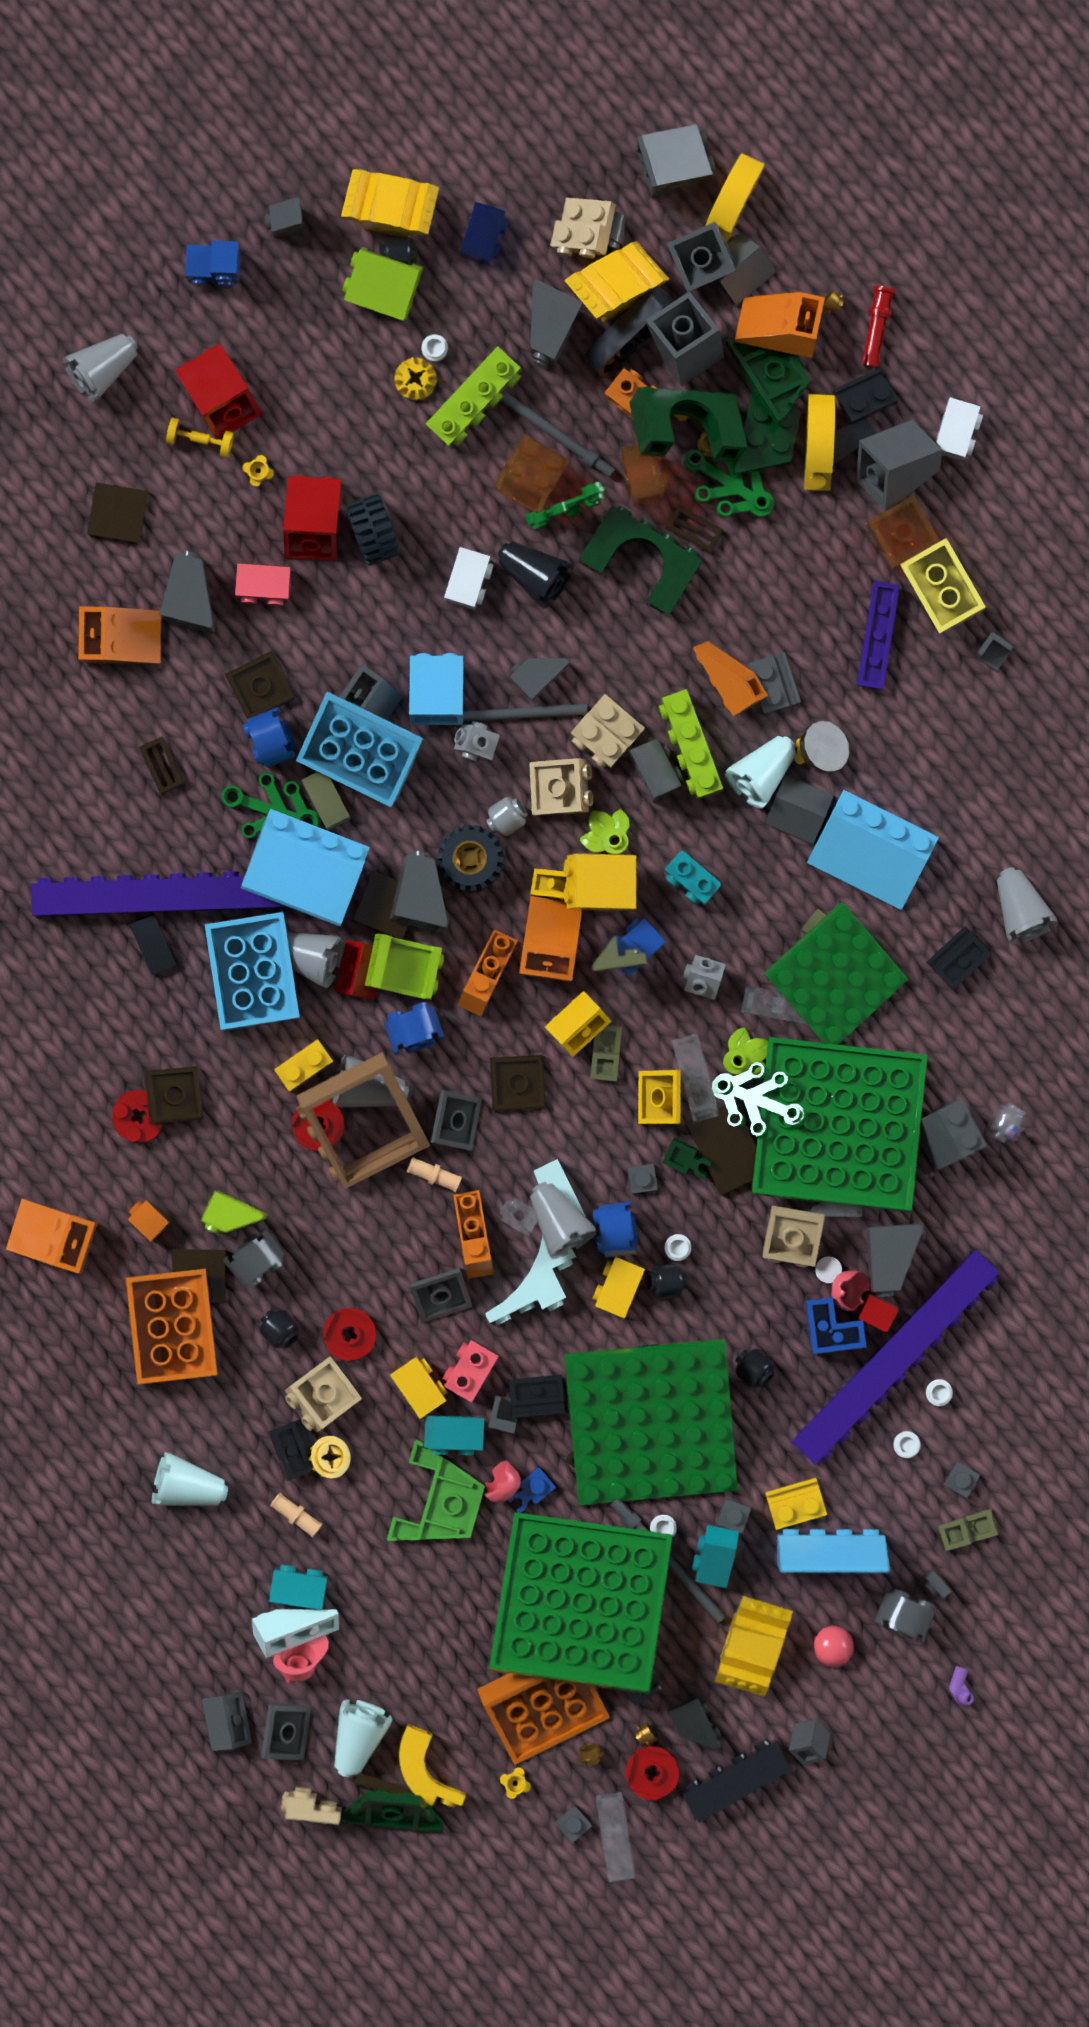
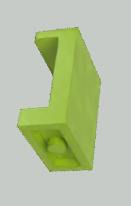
M362 247L359 253L354 252L350 267L354 269L351 278L346 277L342 292L346 293L344 300L404 321L408 317L423 267L416 264L411 266L370 252L365 247Z
M375 934L364 986L431 1000L432 995H435L438 989V980H436L437 970L442 968L444 954H441L442 948L398 939L384 934Z

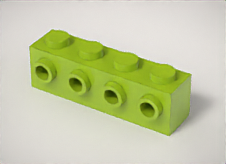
M497 346L427 421L426 425L450 448L453 444L458 446L467 437L465 431L471 425L476 427L486 415L483 412L490 405L495 407L504 397L501 392L507 386L512 388L521 379L522 376L519 374L522 371L521 367Z
M687 689L663 697L661 699L662 705L658 707L663 721H669L671 730H668V735L672 745L677 744L680 755H677V760L681 770L686 769L689 780H686L690 795L695 794L697 800L721 792L723 786Z

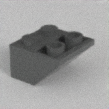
M363 664L356 670L339 696L385 720H388L402 699L382 677Z

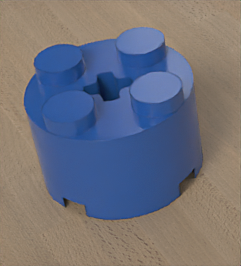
M279 707L248 718L247 723L243 724L247 738H252L255 745L252 752L258 764L261 763L262 766L265 765L267 768L298 756V753L292 750L296 748V744L286 720L281 721L278 716L282 714Z
M423 1002L413 1006V1011L404 1014L402 1011H396L387 1015L388 1021L384 1025L394 1055H400L399 1050L405 1049L406 1054L419 1051L434 1045L435 1038L439 1037L440 1041L445 1038L435 1007H429L427 1002Z
M631 1201L599 1205L598 1209L593 1210L595 1226L597 1225L598 1229L600 1228L601 1236H596L598 1252H601V1255L604 1254L606 1258L638 1254V1249L633 1247V1245H638L635 1216L631 1215V1211L628 1210L633 1208Z

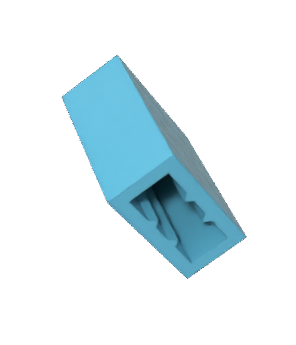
M419 653L416 656H410V725H463V656H458L454 653H446L442 656Z

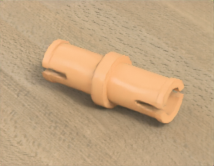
M412 1157L406 1171L428 1180V1184L433 1185L435 1183L453 1192L457 1191L462 1176L441 1169L438 1164L433 1166L415 1157Z
M279 1493L270 1505L288 1518V1522L291 1525L295 1523L311 1535L312 1538L323 1525L306 1513L303 1506L300 1505L298 1507L283 1496L282 1493Z

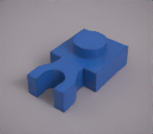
M538 1467L521 1481L520 1487L522 1490L516 1492L508 1501L511 1502L514 1498H520L522 1505L516 1511L521 1513L525 1510L530 1500L537 1504L554 1490L556 1486Z

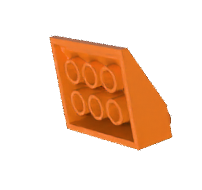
M206 1269L127 1277L126 1285L137 1384L217 1375Z
M508 1673L477 1689L482 1704L514 1765L610 1718L596 1687L592 1685Z

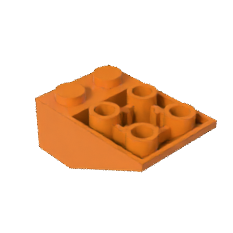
M802 292L745 297L734 342L812 358L825 297Z
M79 606L78 660L81 663L161 664L160 611Z
M531 896L519 975L572 982L582 910L567 909V903L563 900Z
M21 1199L6 1250L81 1274L98 1222Z

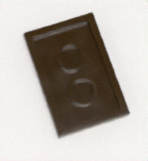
M726 1105L686 1123L701 1156L709 1157L713 1160L711 1166H706L720 1195L753 1180L757 1148L746 1124L741 1128H734L728 1123L727 1117L729 1113ZM740 1116L733 1118V1124L739 1122Z

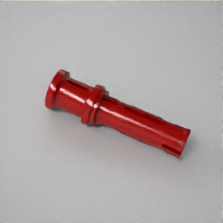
M873 286V291L875 292L873 304L868 310L869 316H871L870 326L861 365L866 367L878 368L887 319L892 315L890 307L892 296L896 294V290L885 286Z

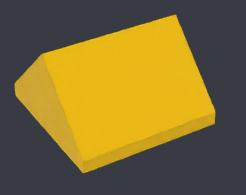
M681 1070L638 1072V1124H680Z

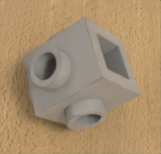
M472 721L471 725L463 724L457 730L454 738V750L463 752L461 757L468 760L477 761V758L492 760L500 735L487 731V725Z
M695 955L692 965L687 964L682 979L687 980L684 991L715 1000L726 964Z

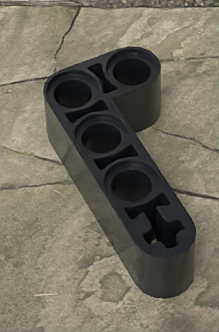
M661 287L652 288L588 348L586 357L600 376L606 377L614 373L652 337L646 320L674 302L676 298Z

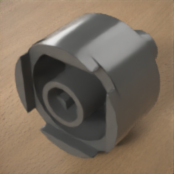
M266 1228L261 1229V1236L256 1232L233 1250L235 1254L232 1256V1259L227 1255L223 1260L242 1286L254 1287L263 1279L264 1272L268 1269L273 1272L284 1263V1251Z
M897 1589L894 1591L890 1590V1593L886 1592L874 1623L876 1625L882 1624V1628L908 1639L910 1636L917 1637L916 1642L924 1643L935 1612L932 1611L934 1605L923 1600H915L913 1602L909 1600V1594Z

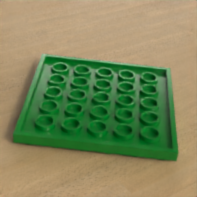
M769 1037L765 1066L767 1074L764 1078V1083L771 1080L775 1073L784 1072L789 1076L790 1084L785 1089H777L763 1096L786 1106L790 1104L800 1105L805 1109L807 1119L803 1125L793 1127L784 1120V1116L761 1107L760 1114L763 1122L768 1126V1133L765 1137L757 1139L751 1195L911 1213L927 1055L837 1044L825 1045L819 1042ZM780 1077L777 1083L779 1085L785 1081V1077ZM797 1110L790 1112V1118H794L797 1115ZM759 1125L758 1133L763 1130V1125Z
M725 1339L564 1354L578 1505L611 1503L616 1499L632 1501L738 1490Z
M514 1512L489 1670L649 1694L673 1534Z

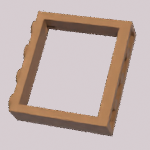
M383 1052L297 1095L300 1106L296 1107L302 1121H309L311 1126L307 1129L314 1142L319 1140L322 1146L318 1150L324 1162L330 1160L332 1167L328 1169L335 1181L340 1179L345 1189L430 1146ZM381 1074L411 1132L343 1167L312 1108Z

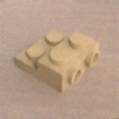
M566 198L562 220L555 221L550 246L557 249V254L563 256H572L573 253H579L582 257L592 259L595 258V255L606 256L616 204L611 201Z
M604 694L572 730L570 735L574 738L571 742L582 751L588 749L593 754L591 759L601 768L608 766L611 769L644 731L645 727Z
M574 758L529 762L532 815L589 812V806L593 805V794L588 790L587 780H590L592 777V769L590 764H587L586 759Z
M772 1206L762 1258H767L775 1263L785 1261L794 1263L799 1267H815L825 1215Z
M331 1356L284 1390L287 1393L285 1399L289 1406L293 1409L298 1408L303 1415L301 1421L304 1426L310 1431L314 1429L316 1433L362 1399Z
M296 1787L294 1791L284 1792L281 1811H286V1819L339 1824L342 1807H338L337 1802L323 1800L321 1804H316L317 1793H311L312 1789L306 1787Z

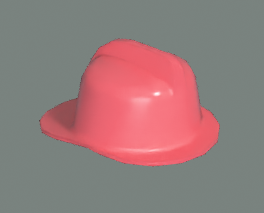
M324 1635L274 1655L273 1663L281 1671L288 1684L294 1681H304L312 1676L316 1665L328 1650V1639Z

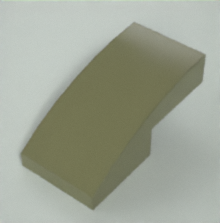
M316 772L302 779L327 831L351 819L330 777Z
M608 1024L594 1037L590 1079L617 1081L622 1025Z
M991 1508L938 1525L946 1551L999 1534Z

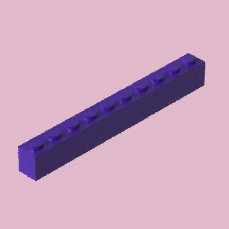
M204 872L197 873V878H186L185 873L170 874V879H160L159 874L144 875V880H133V875L117 876L116 881H107V876H93L91 881L80 882V877H66L64 882L54 883V878H39L38 883H31L32 916L34 917L291 907L241 889L245 876H239V872H223V877H213V873Z
M973 1250L791 1442L814 1464L818 1461L823 1464L832 1455L833 1452L830 1449L835 1443L838 1442L841 1445L851 1435V1432L848 1430L855 1423L860 1425L870 1415L867 1410L873 1404L878 1406L888 1396L885 1391L892 1384L897 1387L907 1376L904 1374V1371L910 1365L915 1368L924 1359L925 1356L922 1353L927 1347L930 1346L933 1349L943 1339L941 1333L947 1327L952 1329L962 1319L959 1314L965 1308L970 1310L980 1300L977 1295L984 1288L988 1291L996 1284L999 1279L995 1276L999 1271L977 1250Z

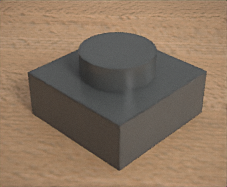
M654 1164L627 1167L631 1194L658 1190Z
M956 1461L944 1485L967 1498L980 1475Z
M930 1570L924 1576L928 1580L925 1586L935 1597L940 1594L945 1598L952 1592L933 1570Z
M575 1804L555 1821L557 1827L571 1843L576 1841L592 1826L591 1822Z

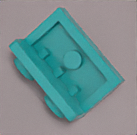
M683 850L664 869V872L667 874L665 879L676 889L680 885L686 890L685 897L696 906L699 903L704 906L721 886V883Z

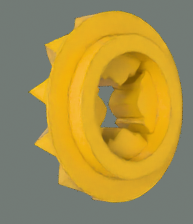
M412 357L402 361L396 369L394 381L397 390L402 396L411 400H420L432 393L436 386L437 377L433 366L425 359ZM408 370L415 374L424 371L420 377L422 388L415 382L408 384V381L411 379Z
M325 1436L318 1439L314 1446L310 1448L312 1452L309 1460L312 1461L313 1470L317 1471L321 1477L333 1479L340 1477L347 1471L351 1460L350 1451L345 1442L340 1438ZM328 1451L330 1455L338 1456V1458L331 1461L330 1465L328 1460L322 1459L324 1455L328 1454Z

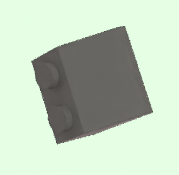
M655 739L629 751V757L652 802L681 788L680 781L684 779L677 766L672 768L668 760L671 757V753L665 742L660 744L659 740Z

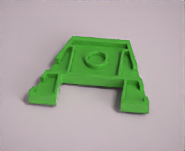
M415 1439L409 1463L435 1470L434 1478L421 1523L393 1516L387 1540L471 1538L485 1485L440 1454H432L433 1449L424 1448V1443Z

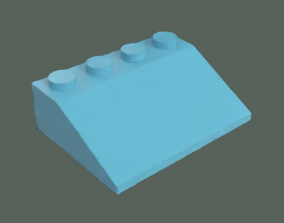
M326 692L296 761L392 807L405 784L423 738L336 695Z
M843 790L807 864L902 910L939 837Z
M270 809L259 834L241 889L341 926L370 847Z
M284 912L205 924L221 1030L226 1031L300 1018Z
M783 1529V1534H777V1567L781 1572H889L885 1535L879 1534V1529H863V1534H852V1529H836V1534H826V1529H810V1534H799V1529Z

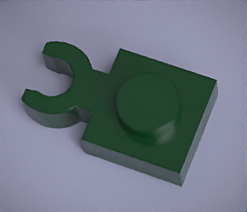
M674 1138L662 1163L684 1174H687L689 1169H693L697 1177L705 1178L708 1173L700 1169V1164L704 1163L711 1166L713 1160L709 1157H697V1148Z

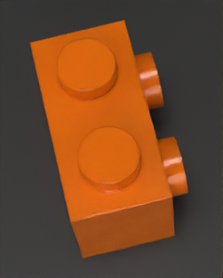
M624 368L605 391L604 398L632 418L629 402L639 387L648 386L642 382L643 377L633 369L628 372Z

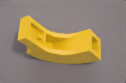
M743 153L740 154L705 225L716 222L726 242H728L735 224L765 164Z
M808 394L804 490L830 491L835 436V395Z
M408 1723L403 1734L399 1753L400 1767L407 1785L415 1795L422 1796L432 1806L437 1796L441 1798L440 1802L454 1808L456 1804L462 1806L466 1793L438 1782L430 1775L426 1768L425 1753L433 1733Z

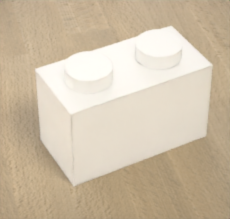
M949 398L936 443L942 449V455L964 461L966 454H972L976 441L971 439L974 429L979 430L983 415L978 414L980 406Z
M460 547L444 600L475 610L477 604L482 605L486 592L485 589H482L484 579H490L494 564H490V556Z

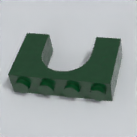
M639 387L629 402L640 455L665 457L675 443L670 422L671 415L690 417L703 427L708 436L714 461L738 462L747 449L735 394Z
M612 505L581 554L579 563L601 576L616 551L623 545L635 541L650 544L661 555L664 570L648 597L646 604L669 617L702 564V560L699 559L700 554L690 547L683 549L676 545L677 540L667 533H664L663 536L654 531L655 526L648 521L641 519L639 522L632 518L631 515L633 513L625 507L619 505L616 508Z

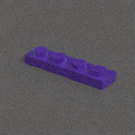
M873 581L857 686L883 690L900 588L898 584Z

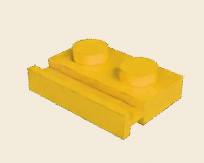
M816 1477L765 1492L776 1530L827 1515Z

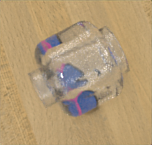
M1009 1102L1007 1105H999L988 1122L989 1128L993 1130L991 1136L1004 1144L1007 1140L1017 1141L1028 1124L1027 1119L1024 1117L1026 1112Z

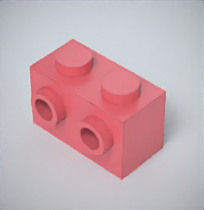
M473 1340L469 1344L463 1342L456 1354L460 1358L456 1367L450 1365L442 1378L447 1381L444 1387L470 1402L475 1398L499 1355Z

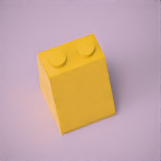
M567 855V860L564 862L567 887L564 888L563 894L564 901L567 903V909L612 912L636 909V855Z

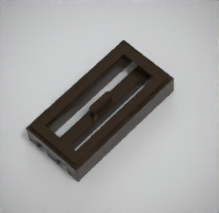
M677 505L665 526L666 530L710 554L724 531L680 505ZM681 513L716 533L713 537L678 518V514ZM675 522L710 541V545L674 527L673 523Z
M163 736L139 747L161 796L185 785ZM161 744L177 782H172L156 745ZM149 748L152 749L168 784L166 787H163L146 751Z
M359 1773L355 1783L356 1786L374 1791L385 1790L388 1793L399 1794L409 1792V1787Z

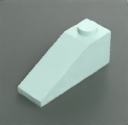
M276 1609L268 1613H262L252 1619L253 1635L265 1657L268 1658L339 1630V1614L337 1610Z

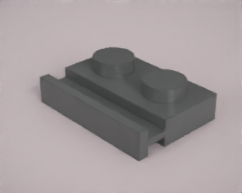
M785 652L748 663L749 669L756 674L768 694V697L760 701L763 714L801 703Z

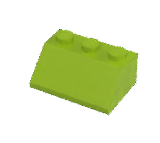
M215 1191L201 1221L206 1223V1229L217 1234H223V1232H231L265 1220L268 1214L227 1194Z

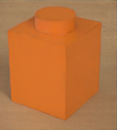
M148 1200L143 1204L138 1201L129 1210L131 1216L128 1221L150 1242H153L171 1223Z

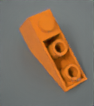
M707 641L693 647L698 662L704 666L710 677L711 684L718 690L723 699L724 706L731 712L732 716L748 710L768 697L753 671L711 642Z
M495 929L493 930L457 1006L480 1017L482 1016L518 940Z
M480 1191L455 1194L453 1197L467 1277L471 1279L493 1275L494 1271Z

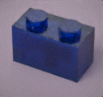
M475 202L460 250V257L491 266L493 259L498 260L502 245L497 243L500 234H506L509 219H505V210Z

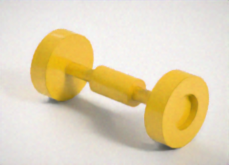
M171 418L166 443L174 445L177 435L190 438V441L205 445H208V443L220 445V456L229 457L234 432L225 431L223 440L210 438L209 434L193 430L191 433L179 430L180 419Z

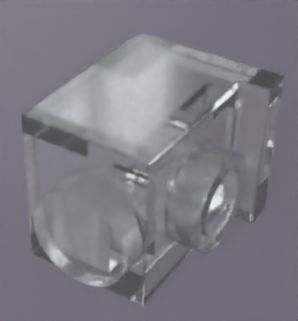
M515 1197L512 1202L507 1199L499 1212L504 1215L501 1219L503 1222L527 1236L530 1235L538 1221L534 1208ZM517 1210L524 1212L525 1216L521 1221H517L514 1218V1213Z

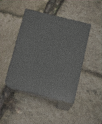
M992 632L975 655V658L994 671H997L1014 646Z
M496 1395L488 1427L514 1433L518 1418H512L510 1398Z
M816 1719L796 1723L793 1726L789 1752L803 1765L826 1760L830 1732Z

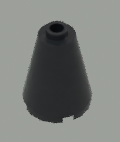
M515 541L509 544L505 543L498 552L500 557L499 564L535 603L543 609L550 606L547 602L551 598L556 601L570 580L571 575L567 572L568 569L573 570V565L566 560Z

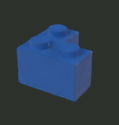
M211 241V246L187 245L185 276L187 281H191L192 285L206 286L207 282H218V286L233 287L234 283H240L241 249L238 242Z
M635 919L625 929L628 934L621 939L616 936L618 956H624L623 951L639 949V954L645 953L646 961L666 943L645 919L641 922ZM640 966L619 968L618 970L627 979Z
M833 1297L805 1300L812 1354L866 1347L863 1320L836 1323Z

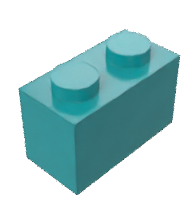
M425 1415L424 1448L433 1449L432 1454H448L449 1450H458L459 1455H474V1450H483L484 1418Z
M707 1525L705 1536L700 1535L697 1551H701L700 1555L695 1554L692 1570L697 1571L695 1582L727 1588L737 1548L739 1531Z
M281 1564L280 1569L275 1568L273 1572L269 1602L322 1610L328 1576H323V1571L307 1568V1572L304 1573L296 1571V1566Z

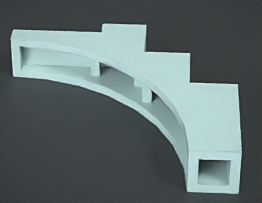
M558 1159L534 1170L538 1184L546 1182L547 1185L553 1183L585 1216ZM542 1237L536 1260L521 1285L504 1302L485 1313L489 1323L495 1321L496 1325H499L511 1319L509 1314L518 1309L520 1313L526 1312L535 1307L533 1302L538 1300L542 1309L547 1307L549 1311L564 1305L562 1299L566 1298L553 1268L557 1267L560 1271L573 1264L571 1259L576 1257L573 1250L569 1249L567 1250L569 1254L552 1259L548 1254Z

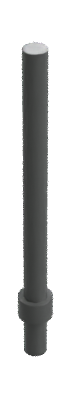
M504 390L501 392L504 396L501 399L502 403L583 459L582 462L590 468L594 466L609 478L612 476L615 468L599 458L600 454L592 449H586Z
M587 704L463 711V722L586 715Z
M616 1499L610 1504L624 1519L623 1523L627 1528L648 1531L640 1522L642 1519L635 1511L632 1513L622 1501ZM670 1555L668 1569L719 1623L726 1615Z

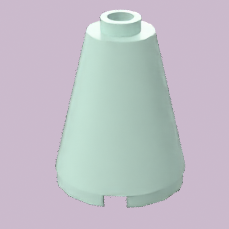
M777 736L731 765L725 771L727 772L725 778L739 796L744 793L749 797L746 801L747 803L762 809L769 802L796 755L794 748L796 746L788 737L784 736L782 738Z
M165 1452L164 1457L160 1460L154 1481L158 1494L152 1492V1503L158 1506H218L220 1501H225L228 1486L224 1485V1479L171 1453Z
M344 1700L339 1713L334 1766L338 1769L340 1775L352 1778L353 1775H358V1773L360 1774L392 1722L391 1715L388 1718L384 1716L385 1710L357 1700L356 1705L349 1704L350 1700Z

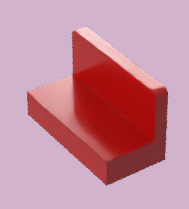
M346 940L335 992L375 1000L377 989L364 986L373 945Z

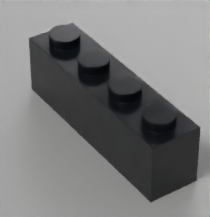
M768 1738L762 1740L754 1746L756 1750L747 1755L745 1752H742L731 1759L732 1764L725 1768L719 1765L708 1772L709 1777L702 1781L696 1778L684 1786L686 1790L682 1792L683 1797L698 1823L791 1771V1767L775 1739L769 1741Z

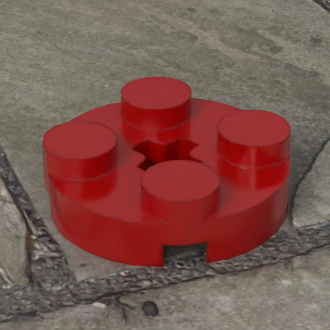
M132 1090L123 1094L117 1100L112 1110V1121L116 1131L121 1137L130 1142L144 1143L154 1139L160 1134L165 1124L150 1125L145 1090ZM136 1109L140 1112H146V1115L143 1117L144 1122L141 1124L138 1121L133 1122L132 1120L134 1116L133 1111Z
M328 1100L312 1109L317 1119L320 1117L324 1119L323 1124L326 1126L324 1132L332 1147H334L344 1134L345 1118L340 1108ZM296 1109L292 1118L293 1133L296 1140L309 1150L319 1151L318 1148L322 1145L319 1140L314 1142L307 1129L311 1126L309 1121L303 1122Z
M345 1308L338 1310L327 1319L323 1329V1337L327 1349L333 1356L344 1361H352L362 1358L372 1350L376 1341V1329L374 1322L367 1313L357 1308ZM350 1326L354 1327V1333L357 1334L356 1340L345 1341V1335L342 1334V1331L344 1329L348 1330Z
M652 1745L651 1747L639 1748L630 1756L625 1774L629 1787L637 1796L646 1800H658L676 1787L679 1779V1768L675 1757L668 1750ZM651 1765L656 1766V1770L660 1772V1775L654 1776L653 1780H649L648 1774L644 1773L645 1769L651 1768Z

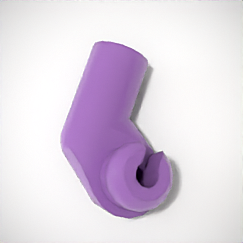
M956 1666L949 1685V1691L959 1705L969 1706L973 1703L974 1696L964 1684L968 1670Z

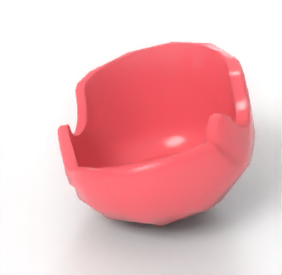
M843 1271L838 1274L833 1281L831 1296L835 1305L843 1311H854L859 1305L864 1304L862 1294L870 1290L868 1276L863 1271Z
M506 1460L499 1463L492 1470L494 1481L492 1483H485L487 1489L485 1496L491 1502L501 1503L509 1500L515 1495L520 1486L521 1479L519 1473Z
M831 1625L823 1628L815 1637V1656L825 1667L839 1668L846 1665L854 1653V1642L851 1634L840 1626Z

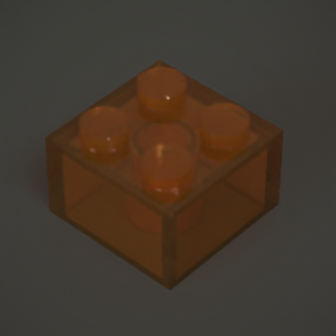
M524 434L500 472L494 489L536 513L542 512L564 477L570 460Z
M638 444L622 447L621 459L633 507L664 500L665 492H668L669 487L666 473H660L659 466H662V457L640 455Z
M914 495L870 519L866 524L868 531L891 571L900 567L901 563L940 542Z

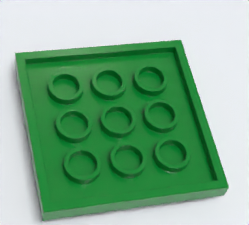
M842 902L763 973L825 1045H838L909 980Z

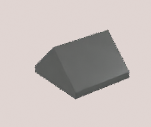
M716 222L667 243L687 292L736 272L730 248Z
M742 232L728 243L736 272L714 281L736 307L743 302L745 297L751 295L776 273L761 247Z
M785 775L764 824L813 844L834 795Z
M441 1090L431 1143L472 1151L482 1099Z
M461 1268L409 1284L422 1323L473 1307Z
M270 1701L261 1758L304 1760L312 1707Z

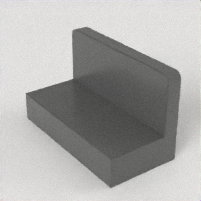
M242 1691L202 1699L212 1751L235 1749L252 1744Z

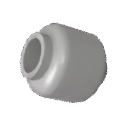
M505 797L488 809L489 819H487V824L494 833L499 832L503 836H509L525 825L527 811L519 799Z

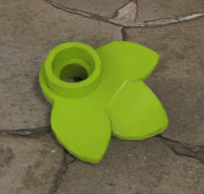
M621 809L617 810L612 817L598 810L590 813L589 827L591 832L580 838L583 846L594 853L606 851L611 855H620L625 852L629 845V838L626 833L630 827V821L626 813ZM618 837L619 843L612 845L611 840Z
M744 1027L738 1029L730 1036L728 1040L729 1051L723 1059L724 1068L728 1073L739 1075L748 1071L750 1066L756 1062L766 1066L762 1061L767 1057V1040L762 1038L750 1040L749 1034ZM734 1057L741 1060L740 1066L734 1064ZM761 1067L755 1069V1075H759L761 1073Z

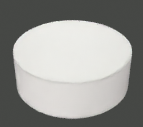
M823 1257L815 1266L817 1278L824 1283H833L835 1277L842 1272L840 1262L833 1257Z
M903 1431L895 1437L893 1447L899 1456L911 1458L919 1452L920 1440L916 1434L910 1431Z

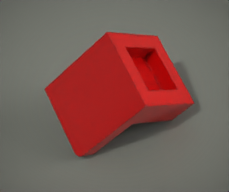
M869 1294L857 1318L884 1332H888L899 1309Z

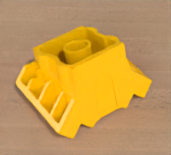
M363 169L352 170L341 217L360 224L364 230L408 238L411 234L428 235L439 187L430 183H419L412 179L382 173H370Z
M636 241L593 262L564 281L596 319L601 318L603 322H606L630 309L645 293L654 287H660L670 279Z
M743 1596L731 1622L720 1656V1664L715 1682L765 1697L793 1611Z

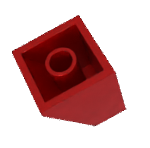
M220 343L208 348L203 354L191 361L185 362L175 370L215 439L221 440L225 431L234 432L262 415L249 388Z
M304 475L288 476L283 526L284 558L337 561L341 479H334L332 477L313 478Z

